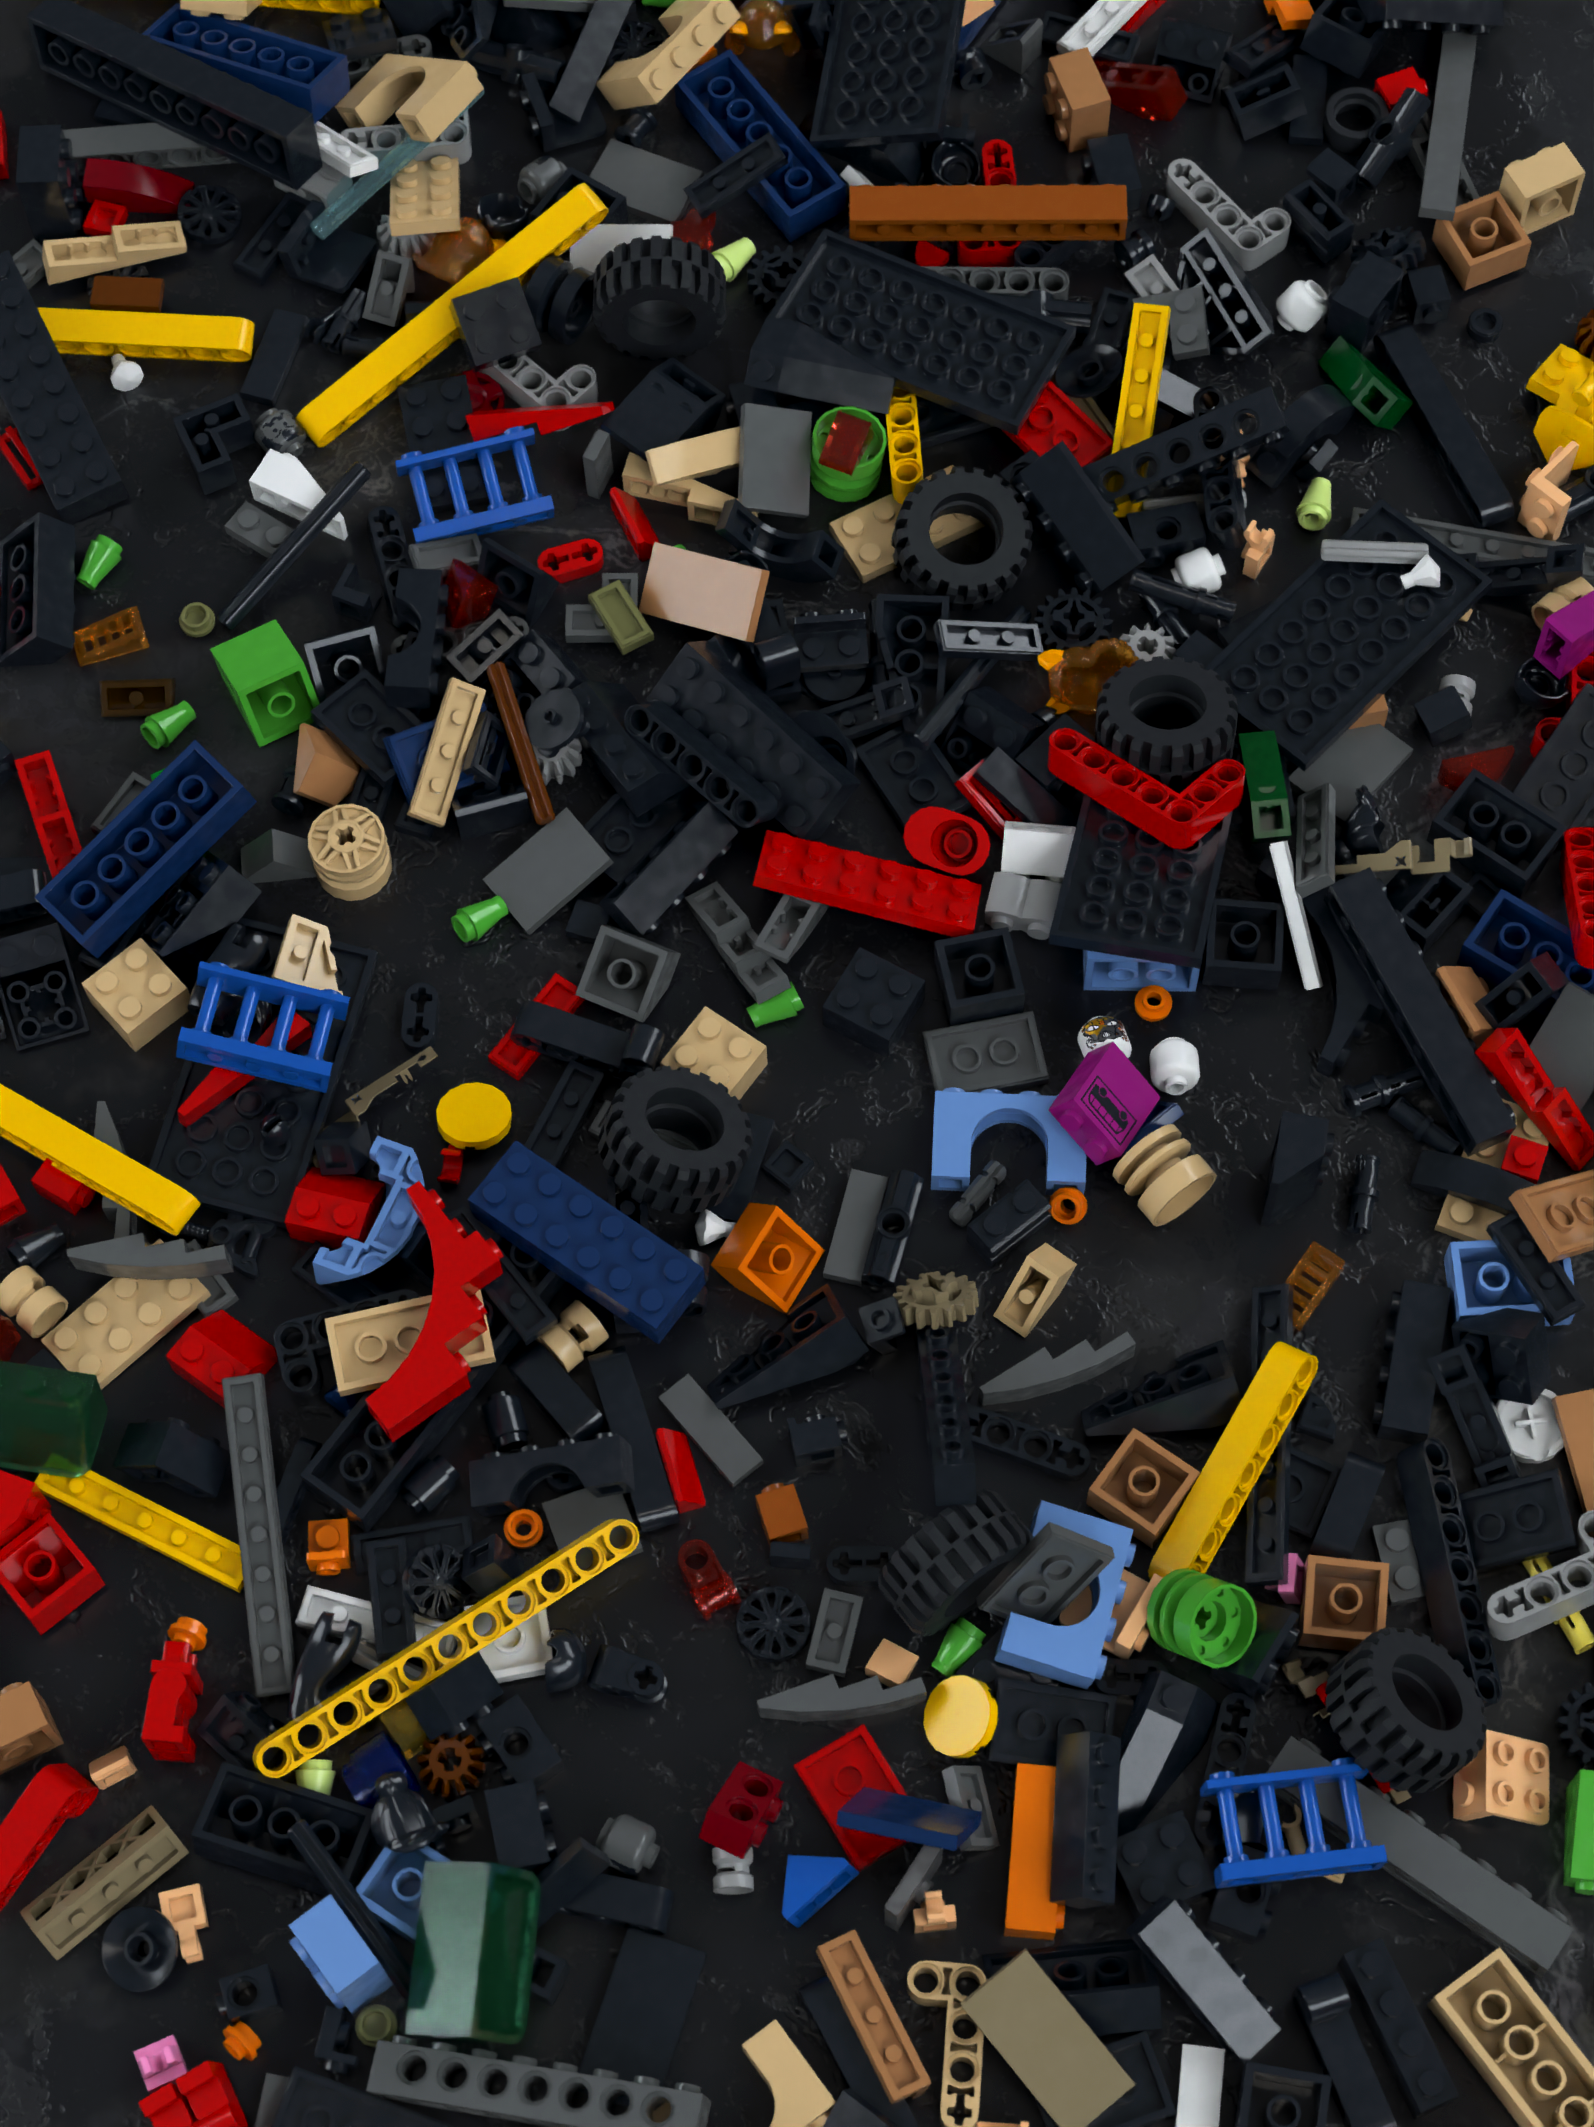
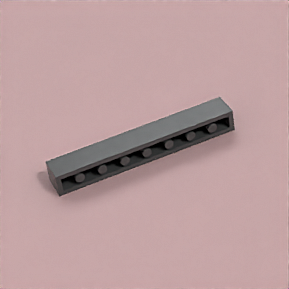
M1291 1736L1266 1773L1332 1765L1331 1762L1320 1756L1321 1750L1307 1739L1301 1738L1297 1740ZM1356 1780L1366 1840H1370L1372 1846L1385 1845L1387 1862L1381 1868L1495 1947H1500L1504 1953L1541 1978L1549 1970L1574 1930L1566 1924L1568 1919L1558 1910L1546 1906L1544 1909L1532 1901V1894L1523 1886L1515 1882L1508 1884L1495 1875L1497 1872L1495 1868L1480 1858L1473 1860L1460 1851L1461 1846L1451 1837L1442 1833L1437 1836L1424 1827L1426 1822L1416 1813L1407 1809L1402 1812L1389 1803L1391 1798L1387 1794H1383L1381 1789L1372 1785L1367 1788ZM1339 1782L1315 1784L1322 1827L1344 1843H1350ZM1298 1786L1274 1789L1276 1796L1292 1807L1296 1804L1303 1814Z

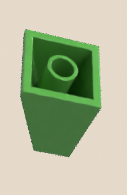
M276 619L210 649L220 675L259 748L299 730L300 724L306 723L310 725L313 723L311 710L320 704L303 660Z
M1580 1769L1566 1787L1563 1886L1575 1887L1576 1893L1584 1895H1594V1771Z

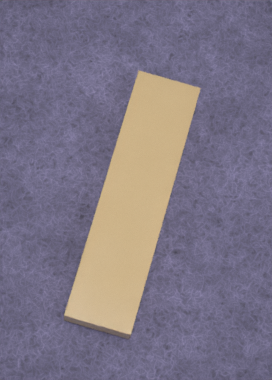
M454 677L449 679L408 809V816L440 828L445 825L486 693L485 689Z

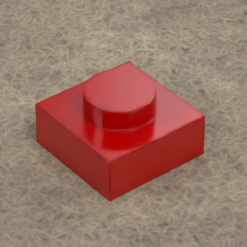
M94 199L83 224L85 234L90 236L111 235L112 226L125 225L129 216L127 207Z
M1511 1135L1500 1169L1537 1184L1549 1147Z

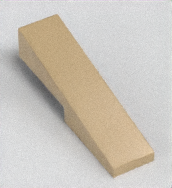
M180 220L112 226L111 235L43 240L42 260L48 285L186 253L187 246Z
M629 452L622 478L624 492L632 496L685 506L688 508V520L717 525L725 501L737 499L694 479L654 486L648 462L639 455ZM752 512L758 518V513Z

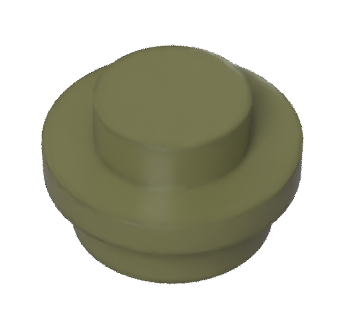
M200 602L190 603L185 606L179 617L182 631L190 637H203L209 634L216 622L212 609Z
M380 2004L364 2008L359 2013L355 2023L356 2034L360 2041L372 2048H376L378 2040L391 2042L393 2035H396L398 2029L394 2013L388 2007Z

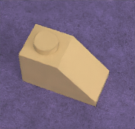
M1045 1242L1026 1257L993 1316L1025 1338L1060 1295L1077 1264Z

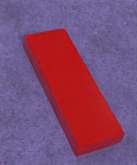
M555 973L533 1001L573 1014L585 999L575 995L578 988L576 985ZM513 1024L490 1052L488 1061L519 1081L541 1053L519 1046L511 1040L510 1035L514 1027Z

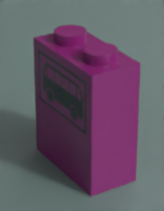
M1111 1042L1087 1053L1048 1110L1097 1166L1124 1153L1161 1097L1118 1046Z

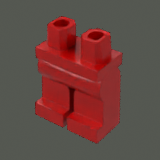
M165 1641L162 1660H152L150 1672L153 1678L149 1689L141 1740L154 1760L195 1763L197 1746L190 1737L188 1729L190 1719L198 1708V1700L195 1694L202 1695L204 1683L196 1670L198 1658L195 1654L191 1653V1645L187 1642Z
M207 2060L175 2079L176 2084L169 2083L138 2102L144 2116L150 2118L154 2127H248L245 2115L223 2063Z

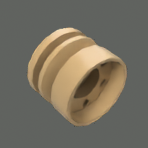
M343 804L323 811L313 821L308 833V849L316 876L322 888L333 897L346 901L364 900L377 894L388 882L392 872L391 853L387 844L385 829L378 816L366 807L355 804Z
M1173 1124L1158 1128L1136 1143L1119 1160L1112 1175L1119 1184H1125L1124 1190L1128 1195L1135 1196L1143 1193L1138 1200V1207L1156 1227L1167 1224L1190 1209L1211 1188L1217 1176L1199 1154L1186 1157L1191 1149V1144L1187 1139H1181L1182 1133Z

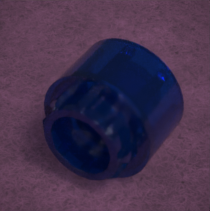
M385 1730L349 1752L351 1761L343 1765L341 1771L346 1785L359 1805L370 1809L374 1808L379 1799L375 1789L376 1779L386 1772L401 1771L407 1777L409 1789L416 1793L421 1790L420 1783L413 1770Z

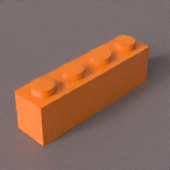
M1017 1763L1004 1936L1054 1941L1056 1929H1064L1065 1905L1050 1902L1056 1766Z

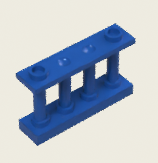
M524 426L512 427L505 430L504 435L426 454H422L421 451H413L402 455L401 460L395 461L398 477L409 474L421 522L418 524L419 527L413 528L415 544L477 533L480 536L554 518L551 495L543 497L541 493H538L526 446L535 444L534 429L525 430ZM508 450L513 451L524 493L522 502L512 505L504 502L491 454ZM478 458L490 506L487 507V511L474 514L473 510H469L457 463ZM441 466L444 467L456 512L453 515V519L442 522L434 516L423 474L425 470Z
M200 961L197 985L206 987L195 1028L181 1027L176 1057L327 1093L333 1063L325 1061L323 1056L333 1018L346 1020L350 997L343 996L338 991L332 989L319 990L232 969L220 962L207 963ZM221 991L243 996L233 1037L229 1038L214 1035L210 1032ZM259 1000L281 1005L271 1045L267 1047L252 1044L248 1041ZM296 1009L318 1014L309 1052L305 1056L289 1053L285 1050Z
M1347 1757L1333 1760L1331 1762L1332 1766L1239 1777H1235L1233 1771L1211 1774L1209 1776L1210 1780H1206L1201 1786L1200 1795L1201 1797L1217 1796L1227 1857L1223 1858L1224 1863L1219 1864L1213 1872L1216 1888L1379 1870L1387 1862L1385 1845L1372 1846L1371 1841L1366 1840L1356 1780L1363 1779L1369 1770H1362L1354 1762L1356 1758ZM1339 1782L1350 1843L1346 1844L1347 1849L1331 1851L1330 1845L1325 1844L1315 1784ZM1298 1786L1309 1847L1305 1849L1306 1854L1290 1855L1289 1850L1284 1848L1274 1789ZM1258 1791L1268 1852L1264 1854V1859L1249 1860L1248 1855L1243 1852L1234 1799L1235 1793Z

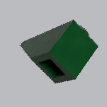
M1341 335L1318 361L1319 365L1347 399L1375 426L1391 430L1414 403Z
M1275 730L1237 734L1240 763L1246 770L1243 794L1248 843L1275 842V840L1286 841L1292 834L1288 797Z

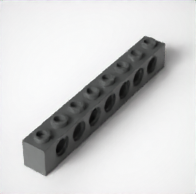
M393 2035L392 2042L377 2041L366 2090L381 2099L544 2127H707L711 2100L700 2093L701 2087L688 2083L676 2082L675 2089L660 2087L659 2080L646 2076H635L634 2082L618 2080L619 2074L609 2070L594 2069L593 2075L577 2073L578 2067L567 2063L553 2062L552 2068L537 2066L538 2060L525 2056L513 2055L512 2062L498 2060L497 2053L488 2050L473 2049L472 2054L468 2055L456 2053L457 2047L454 2045L433 2042L432 2048L417 2046V2040ZM419 2062H426L424 2076L420 2080L412 2081V2068ZM465 2068L467 2072L465 2082L457 2088H452L450 2081L453 2073L458 2069ZM500 2075H506V2088L500 2094L492 2095L491 2084L493 2080ZM539 2082H547L548 2091L546 2096L540 2101L532 2102L531 2091L533 2087ZM579 2089H588L589 2097L586 2104L581 2108H572L571 2099L573 2094ZM620 2096H629L630 2104L627 2111L622 2115H613V2102ZM669 2102L671 2105L669 2117L663 2122H654L653 2111L655 2107L660 2103Z

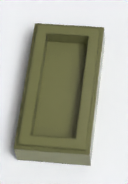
M620 580L588 594L589 603L622 655L654 640V633Z

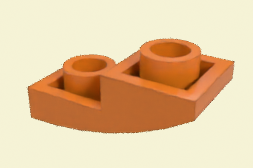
M1263 0L1268 14L1277 15L1282 30L1308 28L1314 14L1308 0Z

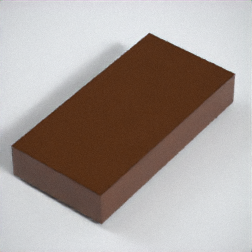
M94 276L90 300L91 309L161 313L165 288L163 278Z

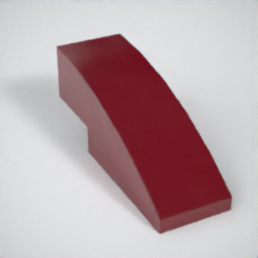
M87 158L83 180V189L88 203H93L94 199L109 203L122 204V206L127 207L128 212L177 214L181 197L189 189H195L194 182L177 175L147 166L108 159ZM189 203L185 205L188 207H192V205H190Z

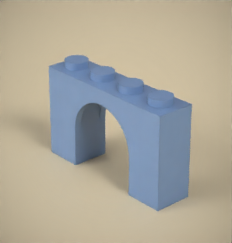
M955 1087L946 1088L943 1091H935L931 1190L966 1191L970 1183V1162L973 1143L985 1129L1000 1123L1023 1125L1032 1130L1042 1141L1046 1151L1045 1195H1052L1057 1189L1065 1186L1074 1187L1084 1194L1086 1154L1049 1112L1048 1109L1057 1096L1041 1095L1036 1091L1003 1094L1002 1091L996 1089H986L981 1091V1093L965 1092L963 1089Z
M1041 1500L1034 1511L1029 1529L1033 1538L1048 1522H1051L1111 1546L1115 1558L1089 1584L1092 1594V1606L1090 1614L1086 1619L1070 1626H1055L1011 1612L1003 1624L994 1661L1087 1690L1095 1679L1100 1680L1106 1666L1107 1656L1101 1655L1104 1642H1110L1115 1631L1117 1619L1112 1618L1111 1615L1114 1603L1120 1605L1125 1593L1127 1582L1121 1580L1124 1566L1130 1567L1135 1554L1136 1544L1130 1543L1134 1529Z

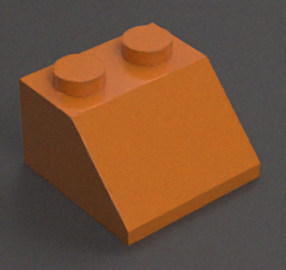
M749 1202L711 1263V1266L735 1288L782 1313H787L825 1250L777 1205Z

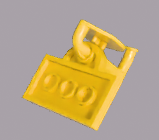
M1561 343L1530 377L1526 389L1555 405L1548 406L1541 412L1534 428V435L1547 463L1552 453L1559 446L1565 448L1574 440L1579 444V448L1571 470H1576L1594 465V361Z

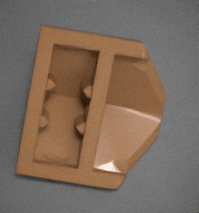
M306 723L300 724L293 793L328 807H334L354 789L360 772V765L325 731Z

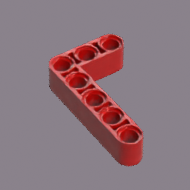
M1071 728L1057 729L1049 737L1048 769L1053 775L1174 849H1186L1194 845L1242 802L1246 770L1236 760L1223 759L1216 762L1179 794Z
M1574 827L1568 829L1564 834L1559 869L1575 959L1581 966L1594 969V827Z

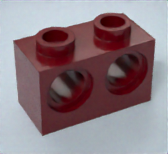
M739 1761L708 1808L698 1838L743 1860L752 1845L757 1848L761 1845L769 1827L766 1822L774 1823L784 1803L783 1800L778 1798L783 1781Z

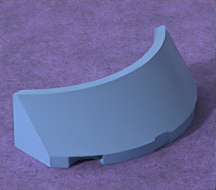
M380 1136L376 1137L369 1155L370 1159L379 1165V1180L386 1184V1201L365 1243L346 1237L341 1243L342 1247L329 1251V1248H319L312 1262L317 1284L323 1285L350 1280L372 1272L395 1257L411 1239L420 1219L410 1204L406 1189L418 1181L425 1188L423 1174L413 1148Z

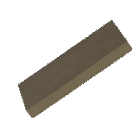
M1026 1948L960 2003L1059 2127H1086L1136 2085Z

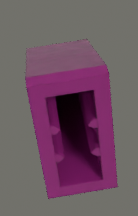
M1594 590L1545 619L1533 657L1559 680L1594 651Z

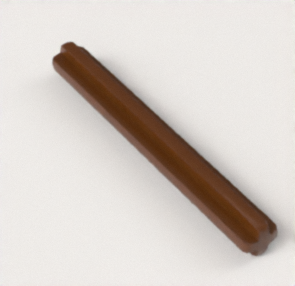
M503 662L490 664L487 666L486 672L534 818L538 825H545L555 819V814L507 669Z

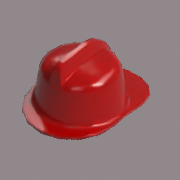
M935 806L922 808L910 816L904 828V842L906 849L912 857L923 864L945 872L962 876L974 873L984 865L989 857L991 844L985 828L973 818Z

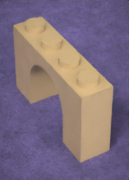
M676 0L658 18L670 37L657 48L641 57L615 62L597 81L596 86L614 110L657 104L731 28L741 15L730 0Z
M385 54L335 107L349 129L382 126L395 112V115L412 140L433 143L484 88L477 78L475 68L467 61Z
M775 2019L742 2044L744 2054L773 2094L775 2112L770 2127H823L836 2101ZM665 2102L653 2111L654 2122H663L669 2117L671 2112L669 2102Z

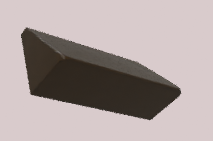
M175 678L99 681L101 717L150 716L175 706Z

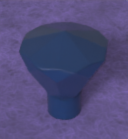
M336 1383L324 1397L326 1402L342 1412L346 1418L358 1403L359 1393L340 1397Z

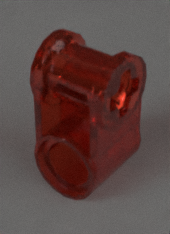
M693 1539L681 1546L678 1552L679 1571L689 1588L697 1609L705 1621L712 1618V1613L730 1603L737 1605L742 1602L731 1578L723 1570L708 1543ZM692 1554H701L707 1559L706 1565L700 1569L689 1568L685 1561Z

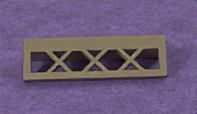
M151 1804L22 1909L20 1914L36 1937L58 1961L186 1856L189 1851ZM153 1822L156 1823V1824H155L154 1826H152L148 1831H146L143 1835H140V1836H139L140 1832H142V1831H143L146 1827H148L151 1823H153ZM118 1852L116 1857H114L110 1862L106 1863L108 1858H110L113 1854ZM85 1879L83 1884H81L78 1888L73 1890L75 1885H77L81 1880ZM52 1906L51 1910L48 1911L45 1915H43L40 1919H35L48 1907Z

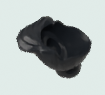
M1365 785L1356 788L1355 795L1358 805L1345 821L1340 837H1335L1336 865H1349L1354 859L1357 860V855L1384 853L1379 838L1385 828L1384 823L1381 821L1383 816L1372 794Z
M401 1771L386 1772L376 1779L375 1789L379 1799L371 1813V1830L378 1845L381 1847H388L396 1853L406 1854L425 1848L450 1828L449 1823L436 1822L430 1806L422 1796L408 1788L407 1777Z

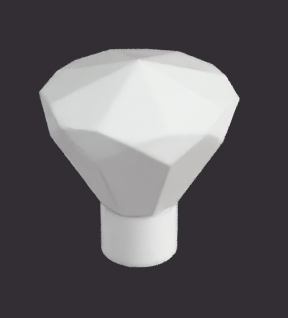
M115 354L111 358L114 366L110 378L113 387L124 392L138 387L144 377L141 367L133 361L126 360L122 354Z
M1426 554L1411 572L1400 576L1404 588L1408 589L1415 585L1433 588L1440 587V567Z
M707 1209L701 1211L695 1224L698 1244L703 1246L722 1237H728L736 1223L725 1222Z

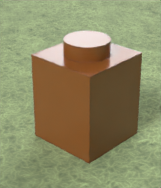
M775 1483L763 1488L761 1494L755 1495L756 1507L770 1548L773 1541L796 1543L809 1539L808 1526L794 1484L784 1486L783 1483Z

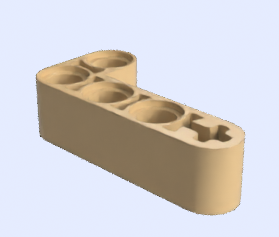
M927 1960L914 1964L909 1970L907 1993L916 2004L947 2008L940 2124L942 2127H976L979 2115L984 2033L961 2006L960 2003L968 1996L961 1995L957 1991L956 1983L963 1977H970L980 1987L986 1982V1976L975 1965ZM921 1974H930L936 1979L938 1985L932 1992L923 1993L916 1989L914 1980ZM963 2019L970 2020L976 2027V2034L970 2039H961L956 2036L953 2031V2025L957 2021ZM957 2062H965L972 2067L974 2076L971 2080L961 2083L952 2078L950 2068ZM947 2091H951L955 2094L948 2095ZM968 2093H973L974 2096L971 2097V2096H969V2095H967V2094H968ZM956 2094H965L963 2111L964 2114L971 2115V2118H964L963 2125H955L954 2117L947 2116V2113H954Z

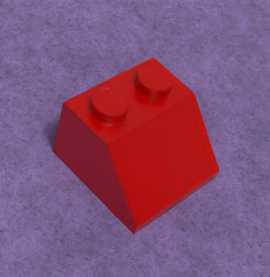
M312 1166L296 1186L284 1221L290 1238L314 1243L317 1240L323 1246L334 1249L342 1247L341 1243L346 1237L365 1243L375 1223L386 1184L347 1174L321 1175L320 1168Z
M222 1309L191 1325L165 1355L175 1373L223 1408H225L223 1378L262 1373L265 1376L278 1361L274 1346Z
M49 1512L0 1550V1584L40 1635L47 1632L106 1585L95 1567Z

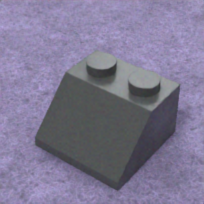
M601 925L575 995L640 1022H645L667 991L681 953L617 927Z

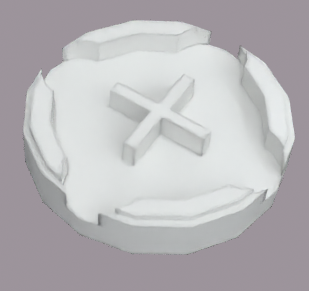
M1544 1389L1533 1405L1498 1399L1495 1407L1517 1461L1538 1464L1552 1459L1564 1448L1551 1401L1557 1396L1554 1392Z

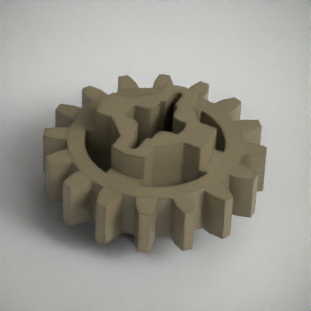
M939 1271L919 1274L918 1280L906 1279V1286L898 1285L896 1287L897 1293L893 1294V1297L898 1300L904 1325L908 1326L916 1323L917 1329H922L926 1325H931L933 1330L938 1329L939 1326L953 1327V1321H967L966 1315H975V1307H979L975 1281H968L966 1275L956 1278L955 1272H949L946 1276L941 1275Z

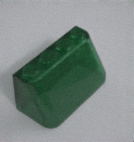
M0 1361V1467L68 1478L80 1477L87 1473L93 1465L108 1413V1408L96 1375Z
M425 1861L421 1882L419 1916L416 1925L417 1933L411 1969L405 2035L497 2044H516L523 2038L527 2026L541 1894L539 1880L533 1872L492 1862Z

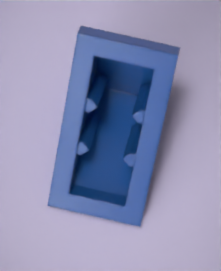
M788 1855L782 1915L787 1921L799 1928L860 1872L847 1859L842 1857Z

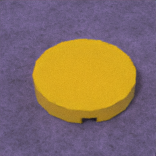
M479 1082L465 1083L452 1088L440 1099L436 1109L438 1131L445 1141L456 1148L465 1149V1146L475 1147V1150L489 1148L498 1144L508 1134L511 1127L512 1113L510 1101L504 1092L489 1084Z
M966 1675L951 1676L940 1682L932 1691L924 1709V1728L927 1739L936 1751L953 1758H969L977 1754L974 1752L979 1750L981 1746L985 1747L990 1742L997 1726L998 1707L996 1700L991 1697L986 1683Z

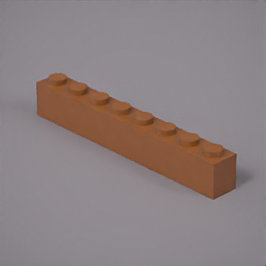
M865 184L849 186V238L855 241L1125 240L1128 220L1126 185L1001 184L977 186L967 184L964 186H942L933 184L929 186H907L899 184L895 186H872Z

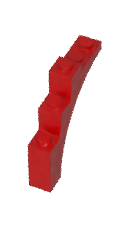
M420 1181L407 1188L406 1191L410 1204L423 1223L431 1243L434 1265L432 1300L423 1329L407 1358L389 1380L365 1399L370 1413L392 1443L471 1388L467 1375L471 1368L458 1350L487 1331L484 1320L487 1310L475 1293L503 1274L500 1259L504 1256L494 1240L489 1238L485 1241L477 1230L468 1236L461 1223L455 1217L449 1220L442 1210L446 1207L433 1188L427 1191Z

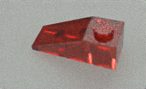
M1094 60L1111 98V103L1143 119L1171 122L1188 99L1174 67Z

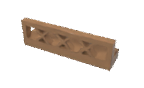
M855 1929L818 1946L816 1953L891 2104L909 2096L915 2099L923 2095L932 2082Z

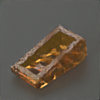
M137 606L124 609L73 633L75 635L74 648L80 667L150 647ZM132 628L133 632L126 634L125 630ZM118 632L120 638L113 640L112 633ZM105 636L106 644L100 646L98 637ZM91 640L93 650L89 652L86 651L84 641Z
M1314 1241L1285 1282L1289 1283L1292 1287L1296 1285L1313 1296L1309 1300L1297 1291H1293V1302L1304 1308L1302 1314L1293 1309V1326L1300 1331L1341 1275L1345 1266V1261ZM1311 1262H1314L1315 1264L1319 1265L1320 1267H1322L1323 1269H1325V1270L1328 1271L1329 1273L1325 1272L1324 1270H1322L1321 1268L1317 1267L1316 1265H1314V1264L1311 1263ZM1306 1272L1322 1283L1320 1287L1303 1277V1273Z

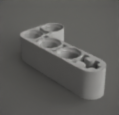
M468 107L455 118L433 143L412 140L402 124L350 128L340 133L343 137L378 158V169L368 173L391 171V163H397L402 159L425 161L431 160L436 156H448L450 158H458L459 165L466 163L472 155Z
M1181 158L1174 160L1169 165L1165 188L1167 198L1176 202L1175 206L1200 232L1208 227L1240 264L1243 271L1256 269L1286 248L1291 226V217L1288 212L1277 207L1269 208L1251 220L1193 161Z
M526 355L479 371L489 375L498 382L503 392L522 408L596 403L599 397L596 373L592 367L584 364L572 366L557 380ZM566 427V428L557 430V432H559V431H564V430L568 429L569 427Z
M1594 1510L1585 1512L1578 1522L1577 1540L1581 1556L1504 1588L1490 1597L1487 1605V1624L1489 1632L1493 1637L1503 1641L1513 1640L1594 1605V1538L1587 1535L1589 1532L1594 1531ZM1582 1580L1588 1585L1579 1588L1574 1587L1570 1582ZM1537 1596H1546L1550 1598L1551 1601L1549 1603L1542 1604L1534 1601L1533 1598Z

